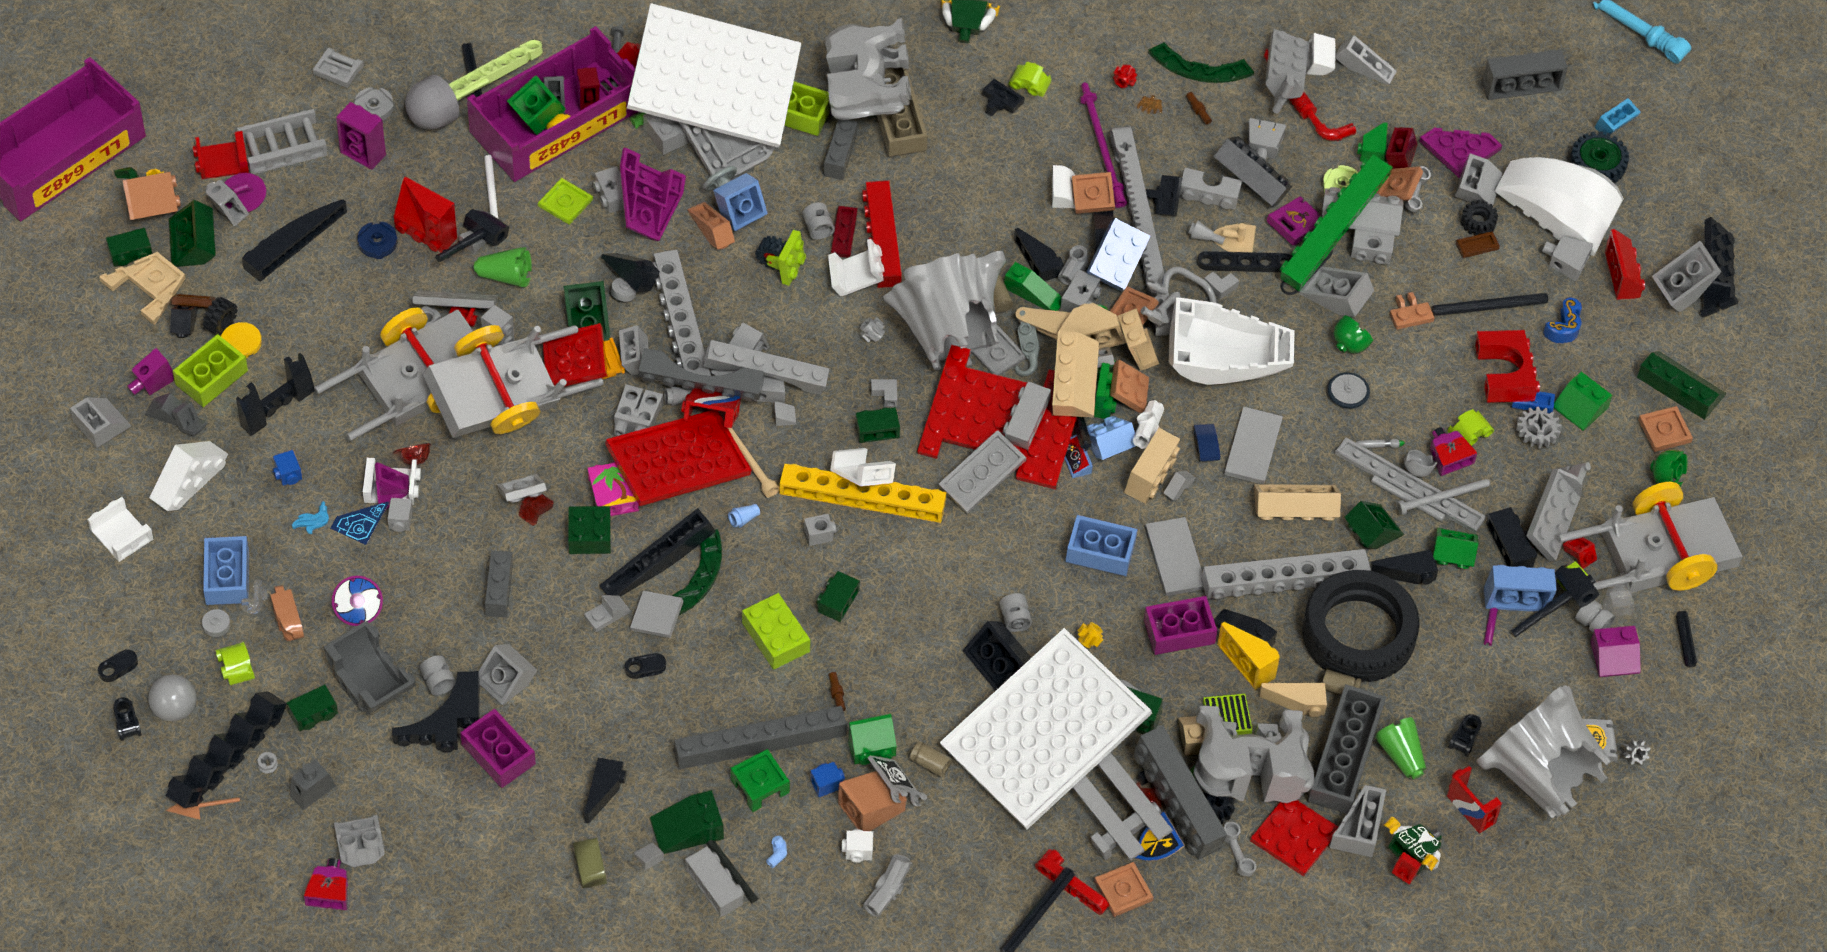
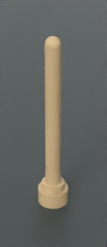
M728 428L750 468L762 483L761 487L764 495L769 498L778 494L780 487L777 483L767 478L732 428Z

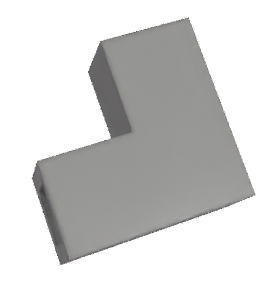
M1212 272L1204 278L1212 287L1215 296L1220 300L1239 286V280L1232 273L1221 279L1216 273Z
M871 379V396H884V407H897V379Z
M1187 471L1176 472L1165 489L1164 494L1172 500L1179 499L1184 489L1190 488L1196 477Z

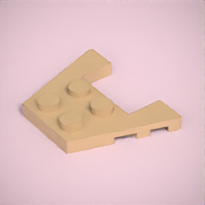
M158 252L136 260L133 265L126 268H117L114 273L109 275L105 273L100 276V282L112 291L129 279L154 299L141 310L142 316L153 325L158 322L171 302L172 297L186 279L182 271Z

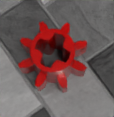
M1123 64L1122 67L1117 66L1113 72L1115 74L1113 76L1115 84L1121 88H1126L1128 85L1133 87L1137 80L1136 71L1131 65Z

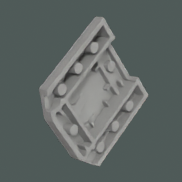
M679 122L710 176L725 167L735 166L737 172L734 177L767 161L776 148Z

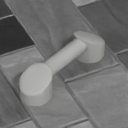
M1420 166L1423 174L1411 200H1406L1404 206L1409 211L1415 213L1422 207V201L1418 198L1421 185L1425 184L1431 177L1429 169L1424 166Z
M1227 822L1223 827L1227 833L1224 841L1230 845L1238 864L1237 873L1242 876H1251L1256 870V863L1250 858H1244L1237 841L1241 828L1235 822Z

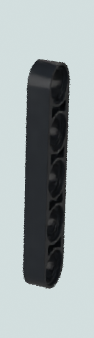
M1204 251L1199 254L1197 264L1200 269L1206 271L1281 272L1280 268L1282 265L1280 262L1283 260L1289 262L1293 256L1287 253ZM1204 258H1208L1212 262L1210 264H1204L1201 260ZM1229 259L1231 264L1225 265L1221 260ZM1247 259L1251 264L1243 265L1241 260ZM1262 260H1268L1271 264L1268 266H1264L1260 262Z

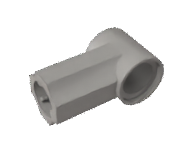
M1076 245L1070 249V257L1058 275V279L1063 284L1069 286L1079 270L1083 271L1088 267V254L1084 246Z

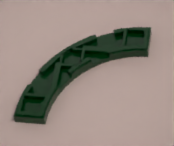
M1165 42L1148 49L1151 57L1161 66L1179 76L1195 81L1226 83L1254 75L1253 69L1244 59L1233 63L1221 64L1220 66H1209V64L1195 61L1189 62L1183 59L1181 55L1174 52Z
M715 529L716 532L700 544V564L690 583L683 590L672 595L680 597L684 601L679 615L698 604L708 594L718 577L722 561V544L718 529Z

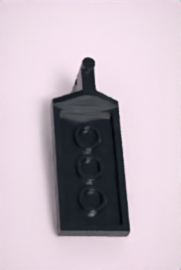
M1712 217L1705 219V248L1721 270V273L1704 291V309L1700 311L1703 318L1719 312L1720 308L1724 310L1739 303L1737 297H1735L1734 285L1735 239L1732 233L1728 232Z

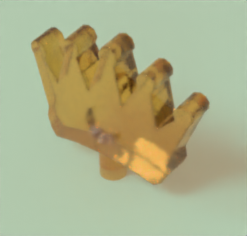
M1154 95L1151 96V99L1143 96L1137 108L1143 105L1142 112L1148 108V114H1150L1152 109L1154 114H1156L1158 109L1162 113V101L1155 100Z

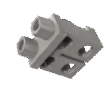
M626 384L614 416V435L619 436L626 434L627 430L634 432L654 426L659 411H661L664 405L663 394L650 390H645V393H643L642 388ZM629 392H634L637 396L629 394ZM649 397H654L657 401L651 400Z

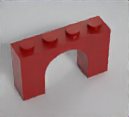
M1525 330L1477 331L1475 349L1478 360L1503 359L1512 362L1519 368V370L1512 373L1486 374L1484 391L1487 403L1535 401L1536 393L1540 392V383L1536 381L1537 371L1536 367L1532 365L1533 353L1529 352L1530 339L1526 338Z

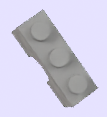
M1189 168L1184 169L1180 197L1188 201L1195 200L1206 205L1213 204L1224 209L1231 208L1236 210L1242 180L1223 176L1222 182L1219 185L1208 186L1203 182L1204 172Z

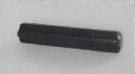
M1077 417L1074 428L1080 448H1084L1087 451L1092 446V442L1084 417Z
M1678 611L1676 620L1685 665L1687 667H1695L1697 657L1688 613L1686 611Z

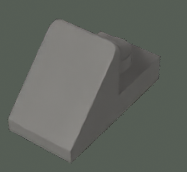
M602 595V604L584 614V618L595 632L631 613V610L620 596Z

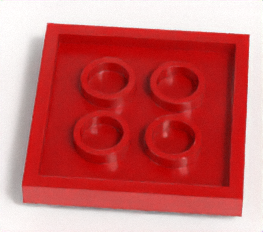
M601 323L578 328V333L543 343L545 368L554 386L561 379H565L567 382L565 386L608 377Z
M1298 800L1289 803L1280 802L1251 837L1250 842L1304 877L1330 845L1332 836L1339 827Z

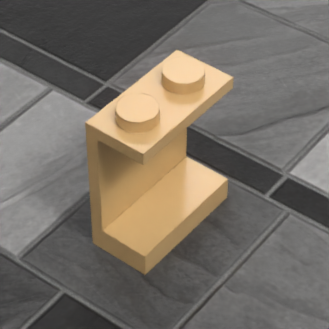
M1137 308L1118 315L1128 348L1139 369L1145 370L1158 365L1159 361L1147 328H1143Z

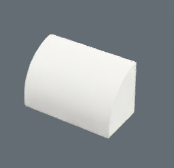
M1314 33L1308 41L1306 74L1326 75L1335 69V39Z
M1053 165L1052 208H1075L1072 176H1075L1071 169L1064 166Z

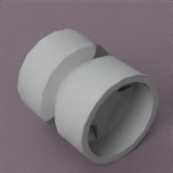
M812 203L803 210V217L812 239L827 238L834 233L835 227L830 218L828 208L824 203Z
M1014 593L1001 599L1000 608L1004 616L1003 620L1005 627L1010 632L1025 631L1031 627L1032 619L1025 595Z
M1594 600L1580 608L1575 619L1584 626L1589 625V630L1594 632V629L1610 628L1616 616L1607 609L1602 610V605Z
M443 656L430 657L420 665L419 670L424 680H427L426 683L432 695L439 696L454 688L456 680Z

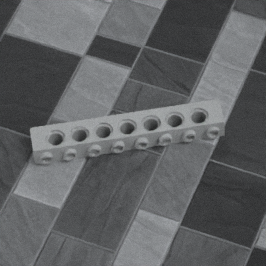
M671 250L654 253V262L652 263L660 271L655 284L657 290L661 289V294H659L661 306L665 305L666 308L663 310L665 322L669 321L670 324L667 326L669 337L674 339L672 342L673 353L678 354L676 364L689 372L711 376L709 368L703 367L705 352L678 251Z
M1361 549L1205 566L1201 579L1207 599H1221L1228 596L1240 597L1246 594L1259 595L1264 592H1282L1291 589L1302 590L1309 587L1316 588L1323 580L1336 573L1349 570L1371 571L1366 550Z

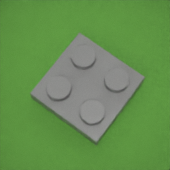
M537 474L497 484L499 493L506 501L518 502L525 496L536 497L541 495L543 491H547L545 482Z

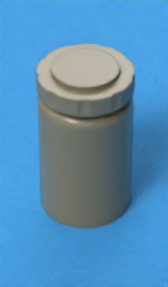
M998 275L994 290L995 312L997 313L1009 311L1013 307V301L1001 275Z
M1327 669L1323 683H1325L1326 691L1342 695L1345 684L1360 689L1362 679H1355V677Z
M919 741L914 746L910 755V760L940 777L944 776L952 762L950 757L929 745H925L922 741Z

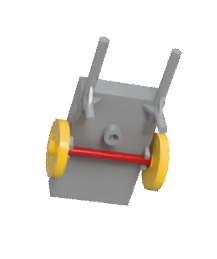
M416 307L399 313L384 326L380 334L382 341L388 347L375 354H370V348L364 346L362 348V358L355 366L314 387L316 393L320 394L359 373L386 413L347 433L346 435L350 441L390 419L395 426H398L429 408L434 413H441L423 374L429 365L457 358L458 356L454 350L455 344L461 338L473 332L458 309L426 327L424 326L428 318L423 309Z
M499 325L486 326L467 334L455 344L454 350L458 356L457 358L429 365L423 376L452 437H458L488 427H492L495 434L515 431L535 420L540 412L554 408L560 401V398L602 386L604 384L602 378L564 388L567 384L566 380L561 379L554 386L535 345L578 333V327L574 325L538 336L541 328L535 326L526 338L494 347L503 339L504 333Z
M1663 482L1653 485L1636 496L1633 501V509L1636 516L1621 517L1623 508L1618 505L1614 510L1612 518L1601 525L1558 534L1559 542L1599 533L1602 534L1621 576L1595 582L1593 585L1597 590L1625 584L1628 593L1668 584L1673 590H1689L1707 582L1716 572L1739 567L1742 559V554L1715 498L1712 497L1679 505L1683 499V491L1675 482Z

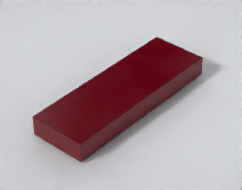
M838 206L831 254L836 253L839 257L844 258L851 257L858 208Z

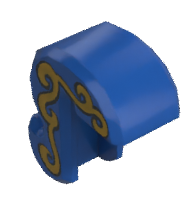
M1569 297L1562 302L1563 308L1560 309L1562 322H1547L1545 324L1543 333L1547 339L1555 343H1568L1577 338L1582 323L1580 318L1582 306L1579 300Z

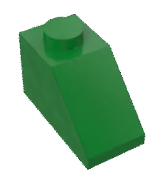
M1384 122L1363 135L1362 143H1358L1357 154H1360V162H1363L1366 158L1370 159L1373 154L1384 161L1388 123Z

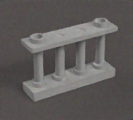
M314 109L237 128L238 131H243L244 141H247L252 157H248L251 174L328 156L325 140H317L312 124L316 123ZM304 126L309 142L298 145L293 129ZM285 131L290 147L279 150L274 134ZM266 136L271 152L259 154L255 138Z

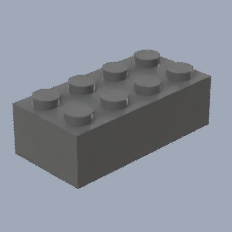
M1549 50L1501 58L1496 57L1487 59L1482 84L1488 100L1562 91L1568 66L1562 50Z

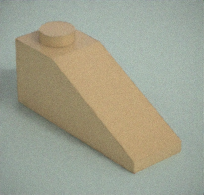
M1261 683L1259 693L1261 698L1290 710L1302 711L1303 715L1311 717L1325 715L1327 706L1325 683Z

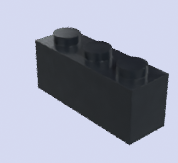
M1511 507L1489 513L1486 525L1506 565L1510 567L1525 566L1532 568L1537 558L1535 548L1531 547L1529 539L1526 536L1527 532L1523 531L1520 525L1519 516L1513 512Z

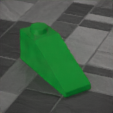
M1017 262L1012 265L1006 273L1004 281L1008 291L1045 310L1058 311L1061 308L1062 296L1034 271Z

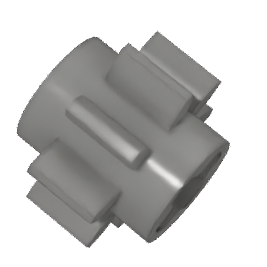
M877 317L874 320L867 318L860 326L862 330L860 332L861 337L867 342L871 339L874 342L880 340L885 333L883 322Z
M1631 738V742L1624 744L1627 752H1624L1623 755L1629 758V762L1632 765L1635 761L1643 765L1642 761L1650 758L1647 751L1651 748L1648 745H1644L1645 741L1642 738L1639 741Z

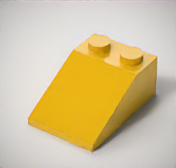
M1223 622L1220 627L1217 645L1251 686L1257 690L1261 687V683H1268L1275 679L1280 659L1278 651L1272 648L1266 641Z

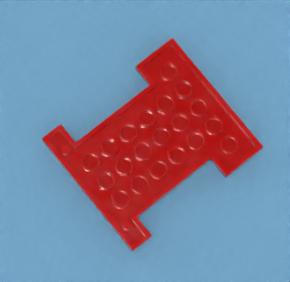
M951 344L917 453L937 459L943 442L976 450L997 430L1005 437L1003 433L1006 422L1011 421L1012 408L1014 404L1018 405L1020 390L1022 387H1026L1027 382L967 368L971 349H961L960 346ZM1049 369L1043 387L1051 389V399L1029 449L1014 446L1026 457V461L1018 468L1016 480L1056 490L1077 417L1053 415L1055 370Z

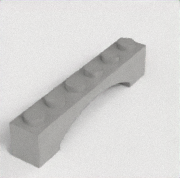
M714 340L710 341L706 349L703 367L722 372L723 370L737 371L743 367L764 371L765 376L793 384L801 388V391L819 395L826 388L829 368Z

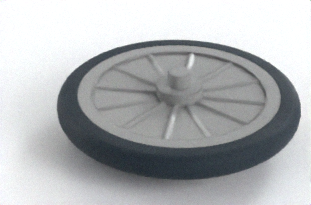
M1344 372L1337 374L1328 383L1327 391L1330 399L1336 405L1343 408L1360 407L1370 396V388L1367 381L1355 373Z

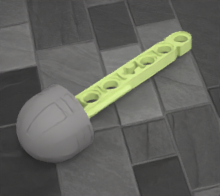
M538 40L527 41L520 45V47L514 48L450 84L438 75H430L416 83L409 90L405 101L408 117L415 125L423 129H438L455 121L459 116L458 100L519 68L529 60L542 55V43Z

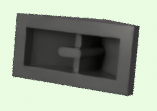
M564 76L544 77V85L565 107Z
M171 393L156 397L151 402L145 416L178 426L172 411L180 406L182 402Z

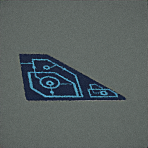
M389 502L337 516L330 529L366 545Z

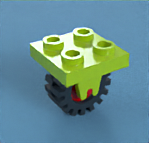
M793 230L787 242L782 241L781 238L776 239V236H772V238L770 236L764 237L755 253L757 260H760L759 263L765 264L764 267L766 268L771 267L772 270L776 269V271L780 272L782 284L790 286L793 279H796L800 265L804 264L806 259L801 232Z

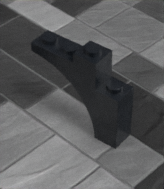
M479 671L457 672L456 683L446 702L432 715L417 723L392 728L393 743L403 747L410 744L428 746L436 743V749L444 753L458 750V727L466 729L480 719Z

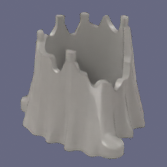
M1003 251L992 252L980 258H976L975 254L960 256L959 253L951 256L940 257L927 264L912 266L903 272L905 280L894 285L893 289L883 296L884 301L892 306L906 321L923 347L934 370L941 369L938 361L947 359L951 344L960 346L961 349H971L972 353L974 349L986 346V333L992 345L999 343L996 329L994 290L999 272L1006 263ZM970 357L966 367L973 365Z
M1564 685L1554 690L1536 709L1529 712L1522 720L1509 728L1476 762L1481 768L1486 770L1490 768L1500 769L1551 818L1555 816L1558 818L1561 815L1564 816L1569 811L1564 803L1570 809L1577 804L1572 798L1571 788L1578 787L1583 782V775L1585 773L1597 777L1601 783L1604 782L1608 777L1602 772L1601 761L1608 765L1611 763V760L1606 756L1582 720L1570 687Z

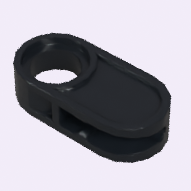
M127 649L103 661L98 667L100 679L104 682H112L134 670L138 665L136 653L133 650ZM107 668L115 670L112 675H104L103 671Z
M659 653L632 657L625 663V673L632 679L659 675L666 669V659ZM638 665L641 669L638 672H631L629 667Z

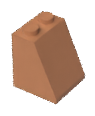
M170 172L122 180L130 220L178 211L177 207L181 206L179 195H175L173 187H177L175 175L171 176Z
M877 771L839 783L838 804L859 830L871 831L905 811L906 797H903L900 793L899 799L901 803L894 802L891 798L890 788Z

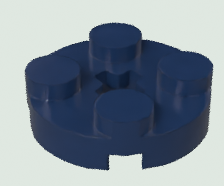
M371 222L359 230L357 242L363 254L375 259H382L396 249L398 239L395 229L386 222L373 224ZM374 238H376V239L381 238V241H380V242H374Z

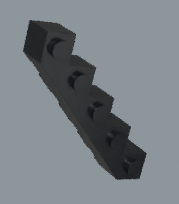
M269 691L255 693L251 699L249 711L236 713L233 716L228 733L214 735L210 741L207 754L193 756L189 762V769L186 775L172 777L165 796L183 808L198 806L204 800L202 796L209 789L213 791L224 780L223 774L229 768L234 770L245 758L243 754L250 747L254 749L265 738L264 733L269 727L275 728L280 723L287 703Z

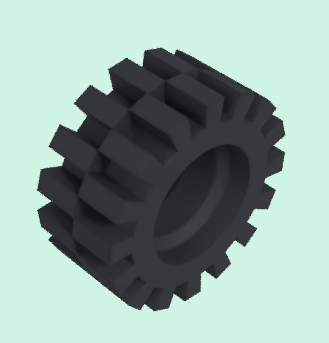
M1477 200V203L1471 201V204H1466V207L1463 209L1461 225L1464 226L1465 231L1469 229L1468 234L1470 235L1473 232L1475 235L1494 231L1498 219L1496 208L1492 209V204L1488 206L1487 201H1484V204L1481 203V200ZM1481 215L1484 216L1487 221L1478 222L1474 220L1472 216Z
M217 297L216 301L213 300L212 305L208 306L209 310L205 312L206 316L203 317L204 322L202 323L203 328L215 335L221 336L223 331L234 323L233 319H236L237 315L235 314L238 311L237 305L223 297Z

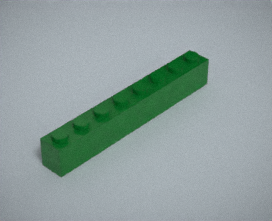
M1374 154L1370 159L1366 158L1363 161L1359 173H1354L1350 178L1349 186L1341 189L1337 196L1338 200L1335 203H1330L1326 209L1327 214L1324 217H1319L1314 225L1316 228L1305 235L1304 243L1301 247L1297 246L1291 254L1293 256L1289 262L1286 260L1281 266L1280 279L1299 292L1391 175L1393 167Z

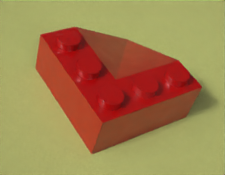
M405 176L394 213L395 228L402 234L406 233L412 236L416 242L428 245L432 251L442 252L448 249L457 239L454 202Z

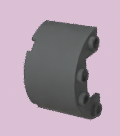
M365 621L323 647L327 661L330 666H334V672L336 673L334 675L345 693L362 712L366 711L367 714H371L412 689L416 681L410 672L407 673L403 667L399 668L393 665L387 651L383 652L379 646L380 634L375 626L371 627Z

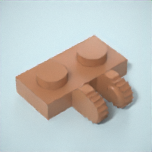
M1410 292L1407 294L1410 306L1405 307L1402 295L1396 296L1395 299L1399 309L1390 310V316L1396 330L1434 322V315L1428 302L1417 304L1414 293Z

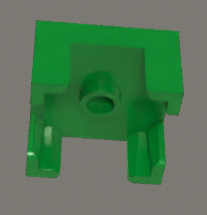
M768 749L730 768V780L736 788L739 784L747 796V805L752 812L762 808V800L779 791V797L781 798L790 793V781Z

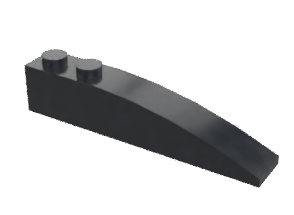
M342 199L304 214L286 224L266 239L261 240L254 249L248 251L242 257L244 270L259 282L264 280L346 214V201Z
M697 508L599 586L606 595L621 597L668 569L716 531L709 520Z

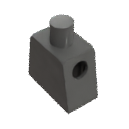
M314 760L311 763L305 764L299 772L292 776L290 797L302 810H305L336 787L330 774L318 761Z

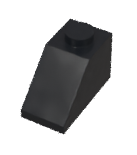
M175 305L171 308L170 333H176L178 337H188V334L194 332L198 306Z

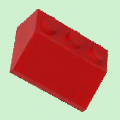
M1611 229L1605 249V256L1616 299L1640 298L1642 291L1645 290V282L1640 276V263L1636 261V248L1632 246L1631 239L1616 229Z

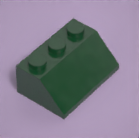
M192 200L169 218L171 263L175 267L204 265L216 256L213 208L197 200Z

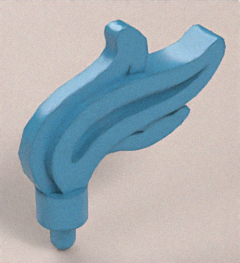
M321 502L317 514L305 513L299 515L298 519L293 522L292 528L306 527L307 533L312 534L314 529L325 526L329 521L325 502Z

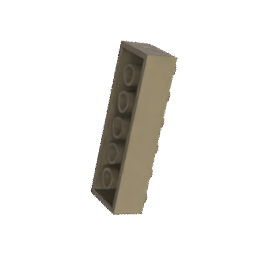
M902 67L885 69V78L891 79L886 84L893 85L903 76H908L911 87L909 105H904V109L895 114L876 115L889 157L927 150L928 135L908 71Z

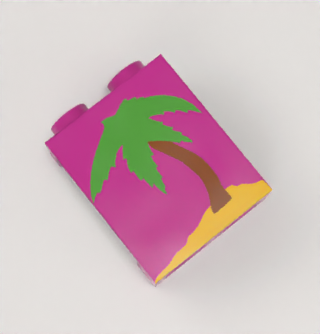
M615 462L587 468L588 480L591 482L596 506H610L611 516L639 511V504Z

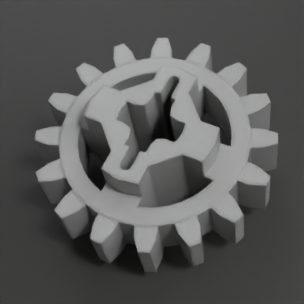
M1539 407L1536 408V411L1529 408L1528 413L1523 411L1521 417L1518 418L1516 431H1519L1518 437H1524V443L1531 442L1530 447H1533L1534 444H1537L1538 448H1541L1542 444L1549 447L1550 442L1555 444L1556 439L1560 436L1561 424H1558L1559 418H1553L1554 412L1547 413V408L1543 411H1540Z

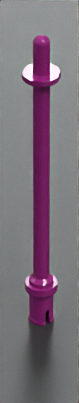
M1083 82L1081 84L1083 95L1080 97V102L1087 105L1106 171L1111 172L1115 207L1122 208L1127 204L1123 193L1124 186L1117 180L1094 105L1097 95L1090 92L1088 83Z

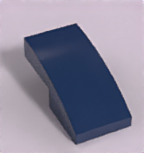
M1194 425V435L1197 441V452L1200 461L1220 460L1221 456L1215 425Z

